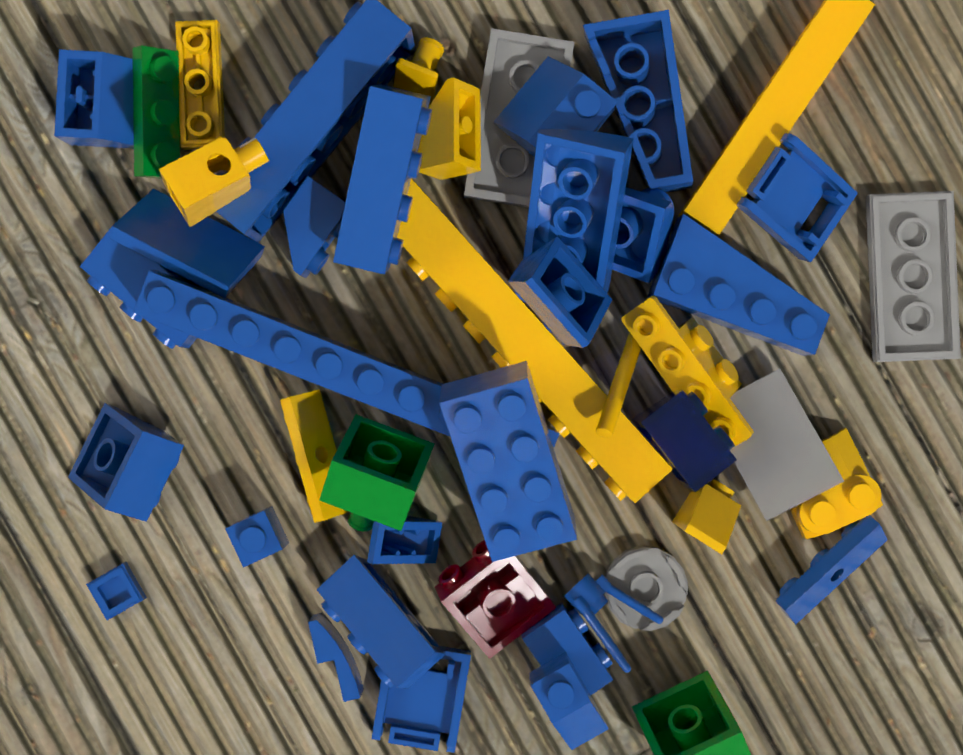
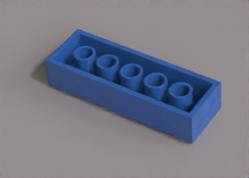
M366 0L363 4L358 1L350 8L343 20L346 24L336 37L331 35L324 40L316 52L318 59L309 71L301 70L291 81L288 87L291 93L281 105L278 103L273 104L262 117L261 124L263 127L254 138L263 147L269 162L249 173L251 189L216 211L252 240L258 243L283 214V210L306 177L312 178L362 117L365 111L369 87L378 84L388 85L395 76L398 59L408 60L415 52L412 28L378 0ZM247 137L245 140L241 142L239 146L248 142L252 138ZM220 171L216 175H224L228 173V171H226L225 173L223 171Z

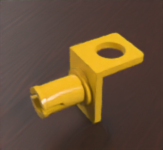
M429 37L421 38L411 62L402 58L398 59L395 69L394 87L431 96L430 106L435 98L438 73L435 72L440 57L444 53L443 45Z

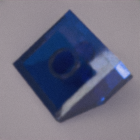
M675 390L631 420L646 440L672 467L673 470L671 472L680 484L693 492H697L737 460L730 451L735 445L720 426L713 429L703 417L708 410L694 392L691 391L686 395L683 390Z

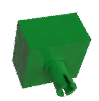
M355 414L331 461L319 501L351 512L348 517V523L357 531L367 532L372 530L374 521L402 531L435 443Z
M705 671L631 706L654 755H751L743 733L709 671Z

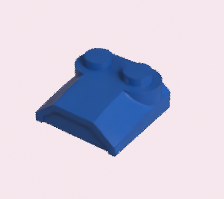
M626 187L612 270L650 283L656 276L666 252L674 217V204L667 193L658 188H645L642 191H637Z

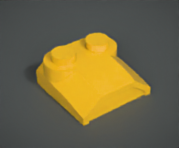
M842 428L832 436L821 440L844 482L790 509L804 539L831 533L871 515L883 506L881 489L877 482L870 477L847 428Z

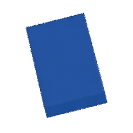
M407 516L402 531L374 521L367 562L371 564L436 563L443 522Z

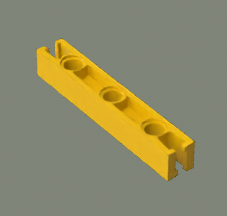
M824 0L678 217L685 214L715 236L720 235L737 210V203L741 197L745 198L748 194L747 188L775 147L781 145L780 140L783 135L789 133L875 6L872 1Z

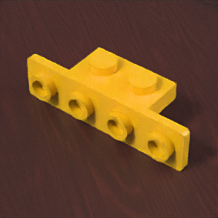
M651 296L621 318L622 323L718 454H724L753 435V429L730 399L742 385L738 379V372L729 360L723 359L713 345L714 341L710 332L703 325L698 324L694 317L678 327L657 297Z

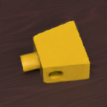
M220 137L165 165L159 171L167 192L189 227H192L251 189L249 173L269 162V159L256 138L233 149L226 137ZM220 170L228 171V173L224 175L214 174Z

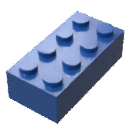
M527 361L442 384L439 404L492 562L577 540L575 516Z

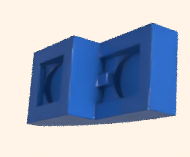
M322 613L313 614L308 624L317 664L334 660L343 702L359 699L364 687L358 667L348 645L334 625Z

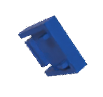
M785 133L780 142L787 148V151L775 147L746 190L754 200L751 201L741 197L737 207L798 259L811 263L858 192L798 137ZM823 197L828 204L809 232L800 230L820 198Z
M440 646L446 653L441 659L449 660L447 672L429 669L409 689L396 688L395 685L390 688L381 680L372 739L380 741L383 734V723L391 724L388 743L438 751L441 733H447L449 736L446 741V752L455 753L471 651Z

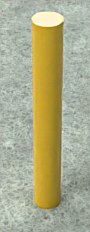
M630 332L596 428L597 435L603 438H611L641 351V347Z

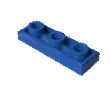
M871 515L864 517L861 521L857 520L849 524L842 532L841 539L830 550L823 549L814 556L810 563V568L799 578H791L782 586L779 592L780 596L776 598V603L795 625L888 540L881 525Z

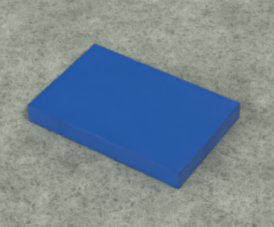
M152 189L113 224L109 238L223 298L229 295L258 262L265 248L262 244L210 217H206L192 227H189L172 198L156 189Z

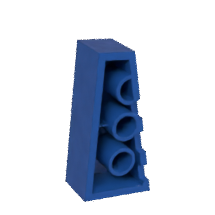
M669 10L584 24L585 38L608 94L618 101L615 111L626 137L634 138L632 152L647 188H658L665 193L692 189L693 175Z
M383 84L369 87L333 259L334 263L384 275L389 270L391 264L398 265L404 240L397 238L401 221L407 222L411 211L413 197L407 194L411 178L417 179L421 166L422 153L418 152L421 136L427 135L432 109L428 107L431 96Z
M682 214L675 221L665 255L647 298L656 296L660 303L802 356L816 354L830 316L829 313L685 214Z

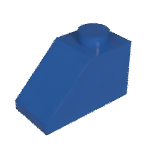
M566 652L529 673L530 685L551 723L571 750L609 729Z

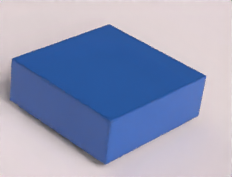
M127 562L86 584L106 620L113 618L147 598Z

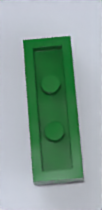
M141 45L132 48L134 177L162 179L159 169L180 158L179 51Z

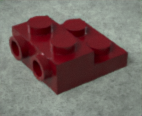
M483 540L473 549V558L461 567L457 564L447 567L438 578L439 584L434 588L441 603L490 659L552 612L556 606L518 556L492 562L486 542Z

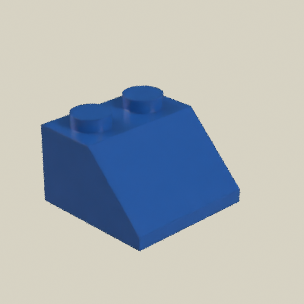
M548 56L494 120V124L535 157L537 134L540 129H571L597 132L613 113L618 101L584 73Z
M558 236L523 259L508 280L518 298L526 302L541 319L546 329L553 333L563 345L584 348L589 345L612 301L611 297Z
M104 403L68 478L103 509L147 522L153 508L156 507L161 498V492L171 471L179 462L180 453L184 445L165 431L115 406Z

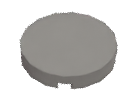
M638 546L625 550L612 561L605 574V577L612 585L663 617V622L657 624L605 592L609 609L621 623L629 627L645 631L666 627L680 616L684 608L686 595H688V581L684 569L671 554L657 547Z

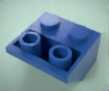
M59 49L54 136L69 145L134 149L133 59L106 52Z

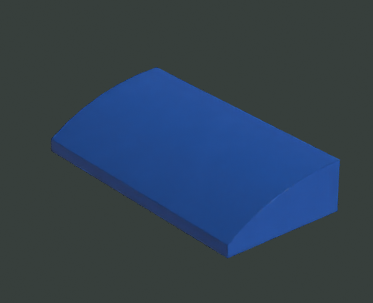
M540 129L537 134L523 259L558 236L605 292L608 293L634 138L585 130Z

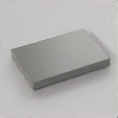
M781 369L749 384L732 395L730 399L754 433L749 439L728 452L766 521L844 482Z

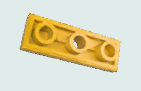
M218 20L175 22L176 50L179 51L181 148L184 150L199 149L220 137H225L221 33ZM198 79H205V85L201 89L195 90L194 83Z
M320 389L281 399L284 420L288 427L296 463L299 467L307 496V503L310 507L314 523L349 512L319 501L331 461L337 451Z

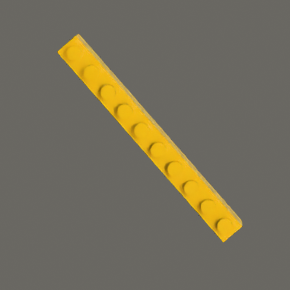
M411 178L407 194L413 197L408 221H401L397 238L404 240L403 248L412 257L406 262L407 265L422 281L428 276L440 288L435 293V296L450 312H453L456 308L461 311L468 319L462 326L479 344L485 339L497 351L491 358L500 368L527 361L539 402H542L553 414L547 419L563 438L571 434L581 446L576 450L577 454L592 470L597 465L609 476L604 481V484L620 501L626 496L633 503L639 501L673 470L672 467L621 411L612 437L603 438L597 435L596 428L607 395Z

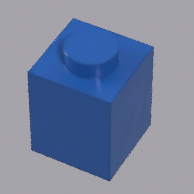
M273 506L225 528L243 568L284 549L289 544V540Z

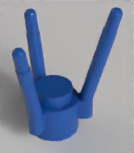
M588 573L564 597L581 615L583 614L625 673H629L631 666L595 616L608 602L603 594L607 592L657 624L663 622V617L612 585L603 574L595 581Z

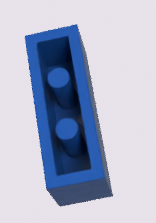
M110 228L80 265V268L90 275L86 281L105 296H108L110 292L123 301L120 309L135 321L140 323L144 318L156 329L152 334L167 347L173 349L177 345L181 348H190L197 337L133 313L148 271L158 270L178 279H183L164 266L110 239Z
M353 555L316 589L325 600L321 603L322 608L334 621L339 622L341 620L351 632L347 635L351 644L361 654L369 653L378 664L374 668L376 674L388 687L392 688L395 685L396 688L409 689L446 654L374 567L367 562V559Z

